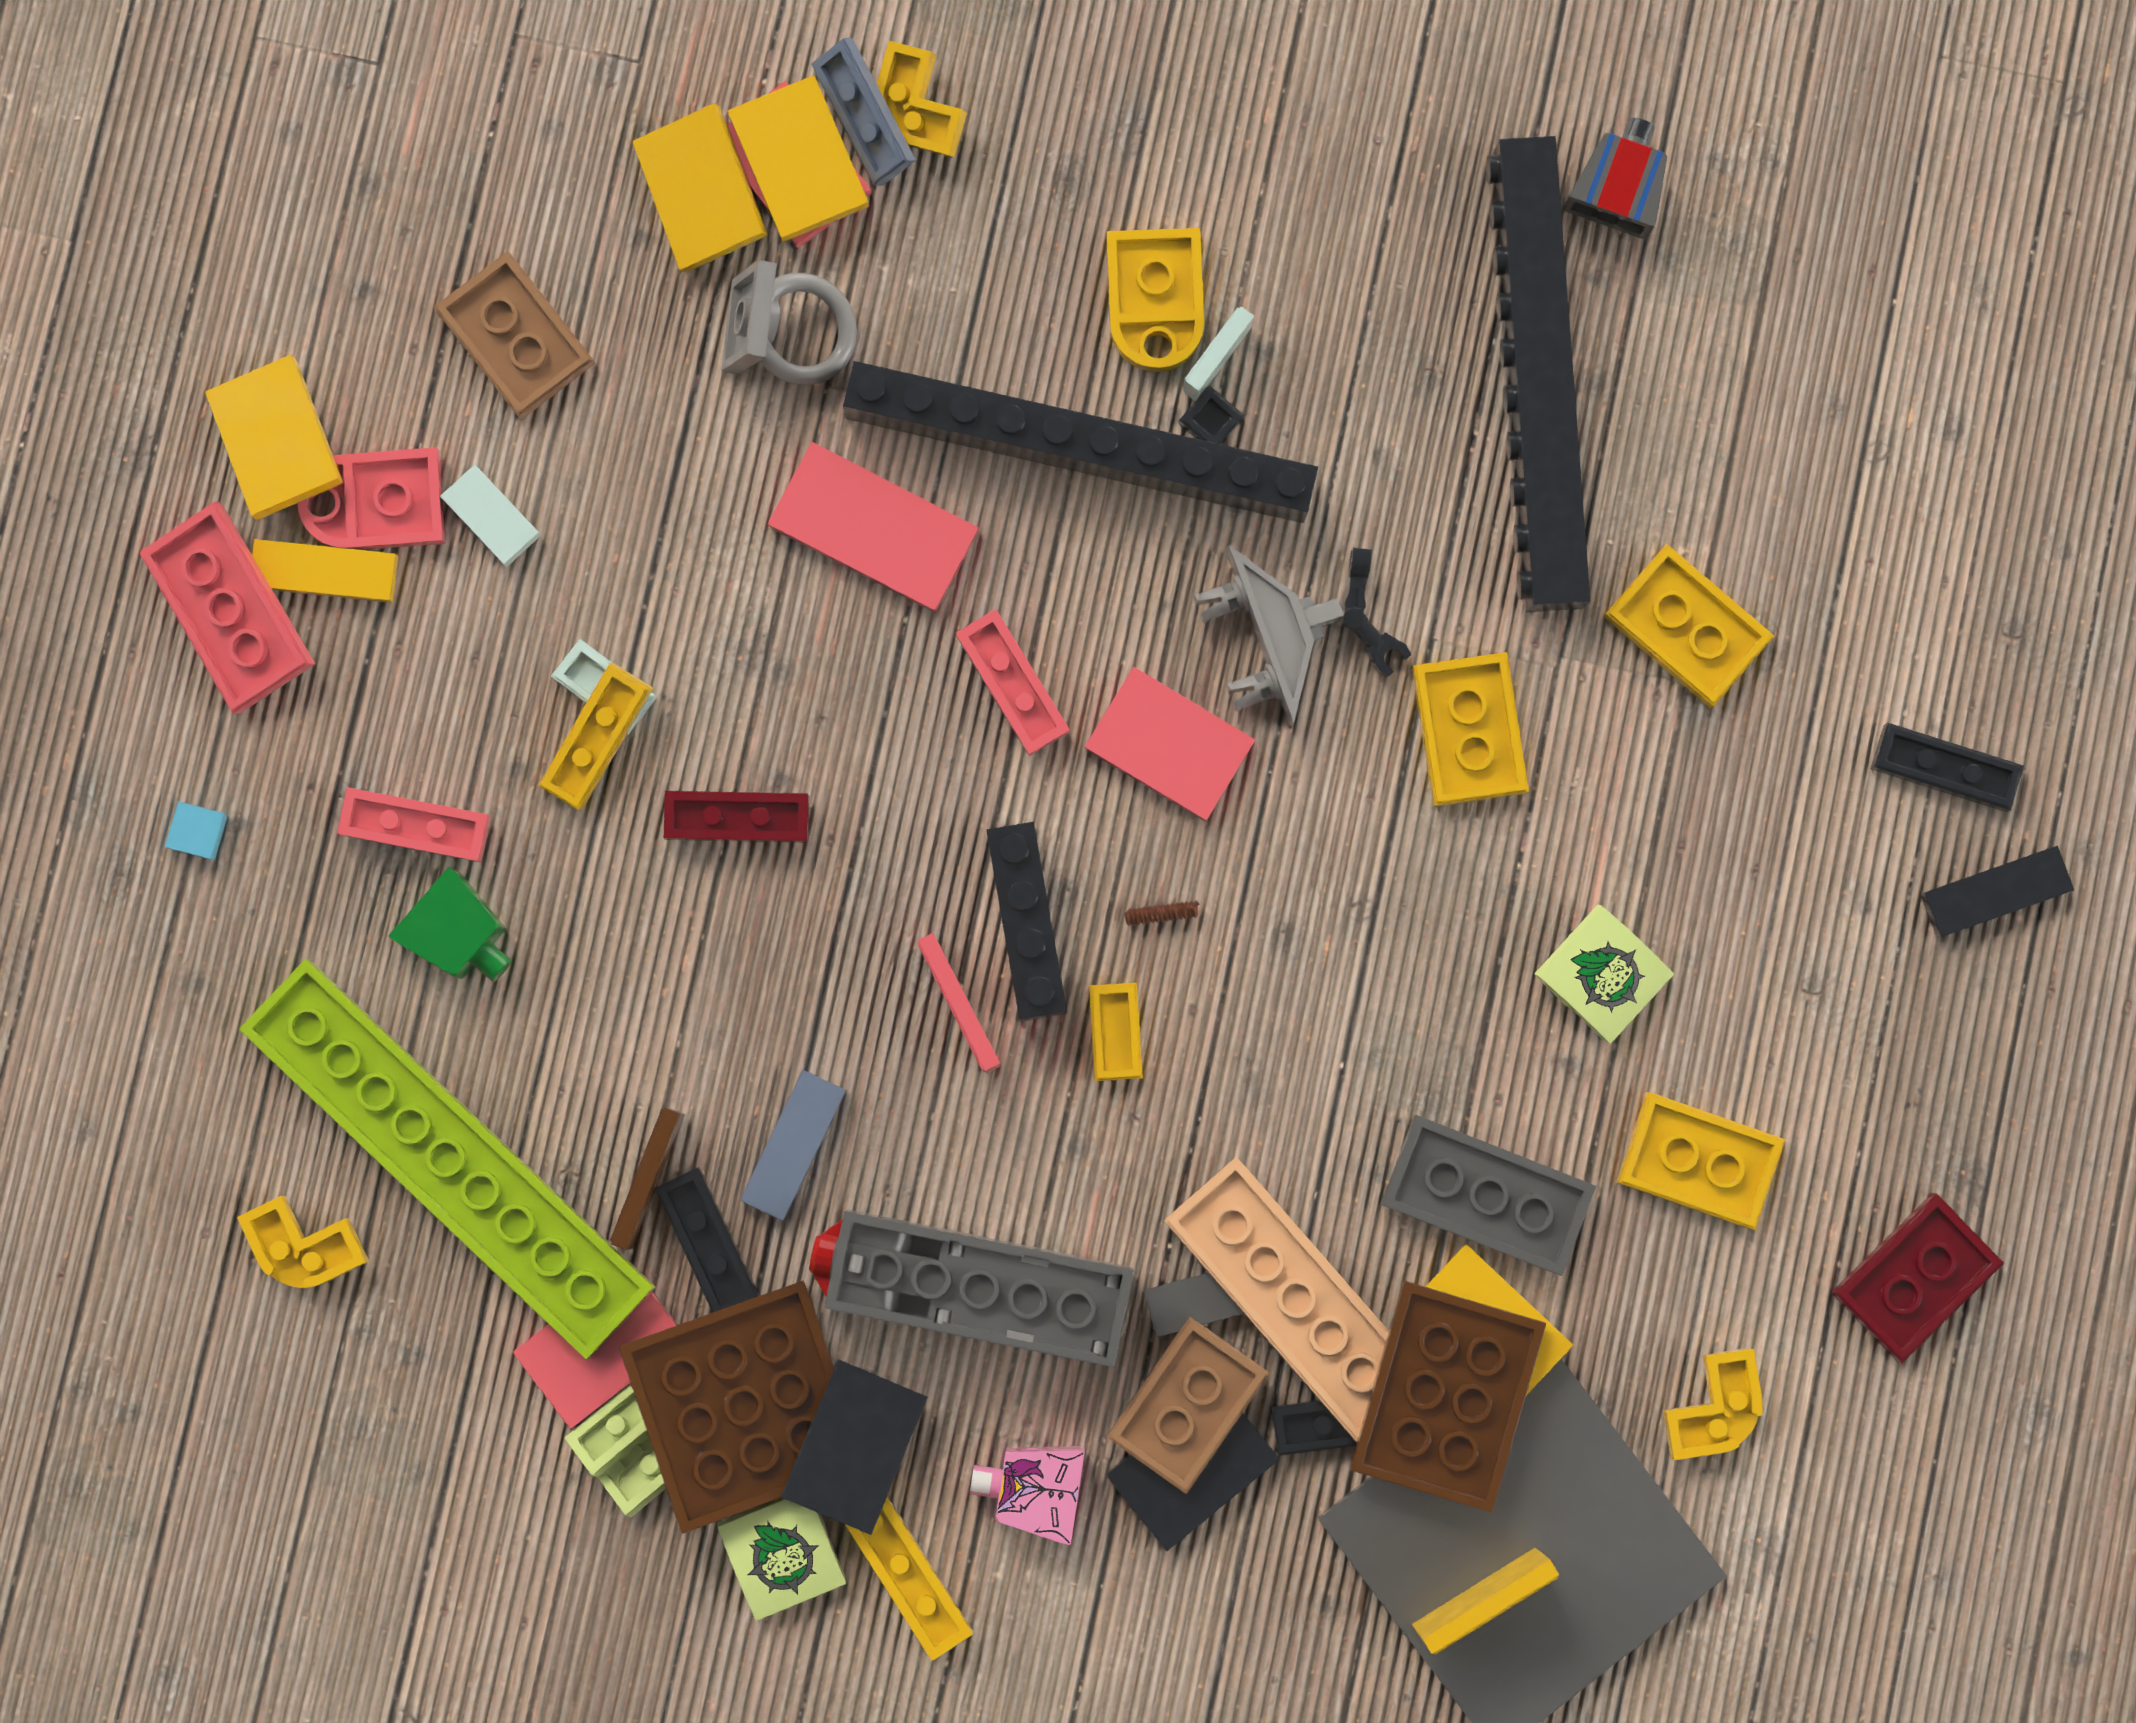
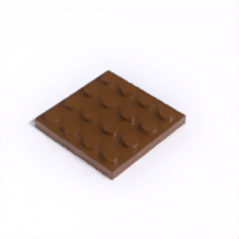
M804 1280L618 1346L681 1534L780 1498L834 1369Z

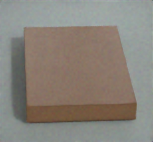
M509 251L505 252L433 307L520 420L596 364Z
M1189 1316L1106 1437L1187 1494L1261 1387L1269 1372Z

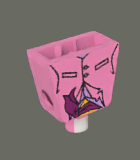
M1084 1447L1006 1448L1003 1469L974 1465L970 1494L998 1499L996 1521L1062 1544L1071 1545L1085 1454Z

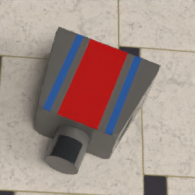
M1629 118L1622 137L1612 133H1604L1562 210L1646 240L1657 221L1667 155L1664 152L1649 147L1655 126L1641 118Z

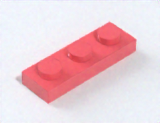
M997 609L955 633L1029 756L1070 732L1069 727Z
M347 787L337 834L481 863L491 816Z

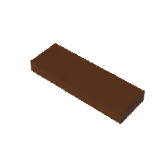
M664 1107V1109H661L610 1238L611 1245L624 1250L633 1249L654 1196L655 1188L659 1183L684 1119V1113Z

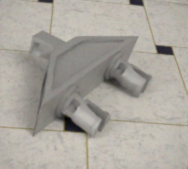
M1228 545L1226 555L1234 574L1233 582L1200 594H1194L1196 606L1219 602L1201 612L1200 617L1203 623L1239 609L1248 612L1267 665H1265V671L1226 683L1228 694L1252 690L1250 693L1235 700L1233 708L1237 712L1242 708L1275 697L1277 701L1280 700L1291 729L1294 724L1313 643L1325 637L1322 627L1342 620L1344 614L1338 598L1315 606L1311 597L1299 600L1297 594Z

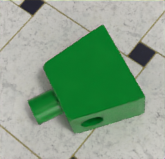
M451 867L444 871L388 935L393 941L460 979H463L475 966L488 979L495 982L512 963V960L494 945L504 933L505 926L467 879L458 870Z

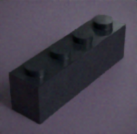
M1034 821L987 829L1019 1021L1023 1022L1067 1014Z

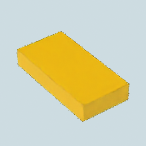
M1137 983L1089 985L1094 1080L1142 1079Z

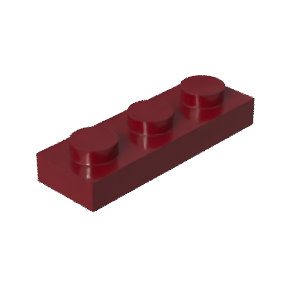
M665 791L663 838L665 840L808 843L810 795L808 793Z

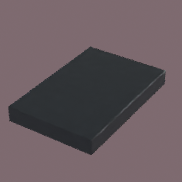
M837 1359L780 1497L872 1535L928 1397Z
M1242 1413L1187 1494L1131 1454L1110 1469L1106 1476L1164 1549L1168 1551L1279 1461L1280 1458L1244 1413Z

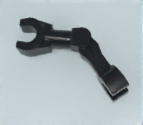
M1353 547V550L1350 551L1348 577H1350L1349 592L1344 603L1345 610L1342 621L1344 626L1353 634L1355 633L1368 647L1366 652L1377 672L1385 677H1389L1394 671L1384 662L1385 653L1393 650L1406 660L1411 656V652L1402 641L1386 632L1382 635L1363 613L1366 608L1364 594L1366 579H1368L1372 549Z

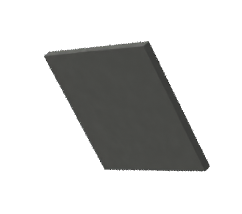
M1562 1359L1525 1397L1493 1513L1370 1476L1317 1517L1472 1723H1540L1727 1577ZM1533 1548H1537L1551 1560L1559 1573L1558 1579L1436 1655L1431 1654L1411 1625Z

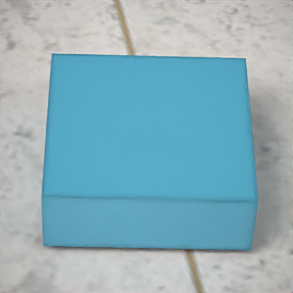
M178 801L165 847L215 861L228 815Z

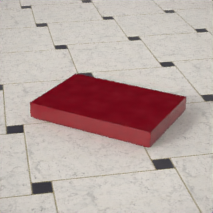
M1931 1193L1831 1293L1898 1363H1903L2004 1262L1937 1193Z

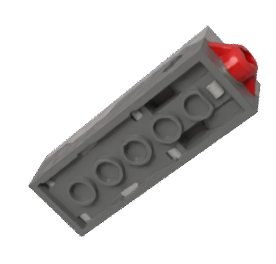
M854 1210L844 1211L843 1219L822 1234L816 1236L809 1265V1271L826 1296L824 1307L826 1309L1115 1367L1134 1272L1132 1267Z

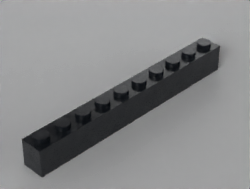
M1556 136L1499 139L1493 155L1487 156L1486 175L1488 184H1495L1496 201L1490 202V226L1492 230H1498L1500 247H1494L1493 269L1495 276L1502 275L1503 293H1497L1496 312L1498 321H1505L1506 339L1500 340V363L1502 368H1509L1510 385H1504L1503 407L1505 414H1512L1513 431L1507 432L1506 449L1508 460H1515L1517 477L1510 479L1512 507L1519 506L1520 524L1514 525L1513 544L1515 553H1522L1523 571L1517 572V595L1519 600H1526V612L1583 609L1590 602V587Z
M857 361L853 362L843 403L844 413L848 420L1299 523H1304L1308 514L1318 466Z

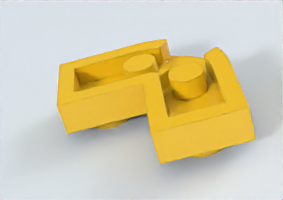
M888 41L877 86L908 146L955 158L967 112L959 108L925 100L937 55L931 51Z
M279 1196L237 1217L261 1269L267 1276H272L285 1285L297 1288L315 1287L370 1262L350 1218H345L308 1237H304L286 1196Z
M1753 1348L1703 1355L1710 1403L1663 1410L1671 1459L1680 1460L1729 1452L1740 1447L1739 1444L1750 1435L1757 1423L1758 1417L1762 1416L1763 1410L1762 1394Z

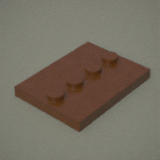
M1403 1280L1349 1467L1350 1470L1493 1513L1546 1322Z

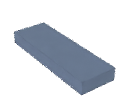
M843 38L811 63L874 186H883L916 161L852 38Z
M802 1070L740 1201L785 1221L847 1090Z

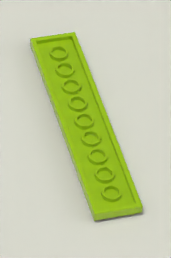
M305 958L239 1028L248 1039L586 1360L591 1358L656 1288L311 960Z

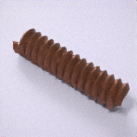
M1191 900L1190 902L1186 901L1180 904L1178 902L1176 904L1171 903V905L1167 903L1166 906L1158 904L1157 906L1153 905L1147 908L1145 906L1143 908L1138 907L1137 909L1134 907L1133 909L1129 908L1124 915L1126 924L1129 927L1131 924L1134 926L1141 923L1143 925L1145 923L1149 924L1150 922L1154 924L1155 921L1163 923L1164 920L1167 922L1174 919L1176 921L1178 919L1182 920L1183 918L1187 920L1188 917L1196 919L1198 917V905L1200 904L1197 900L1194 902Z

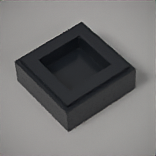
M1209 385L1179 419L1178 424L1195 439L1223 444L1244 420L1245 415Z

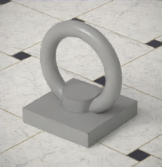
M757 260L732 279L721 366L722 372L739 375L760 361L769 372L781 380L798 385H814L830 380L847 365L856 345L857 324L850 303L832 283L817 275L808 273H789L775 278L777 263ZM788 293H811L822 299L834 313L838 325L837 344L832 354L819 364L813 366L792 364L783 359L771 345L776 336L780 319V306L776 301Z

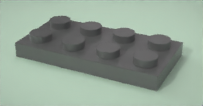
M1414 1115L1380 1205L1563 1276L1596 1185L1421 1116Z

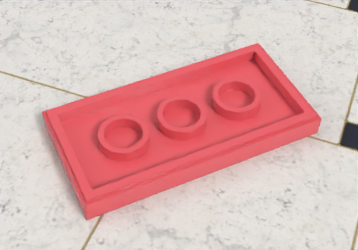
M812 441L767 523L770 528L934 613H936L979 532V527Z
M214 501L139 552L233 714L242 713L315 665L310 653L222 503Z

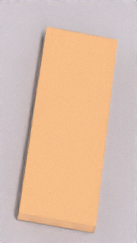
M1235 1157L1170 1214L1164 1222L1357 1442L1389 1330L1242 1162Z

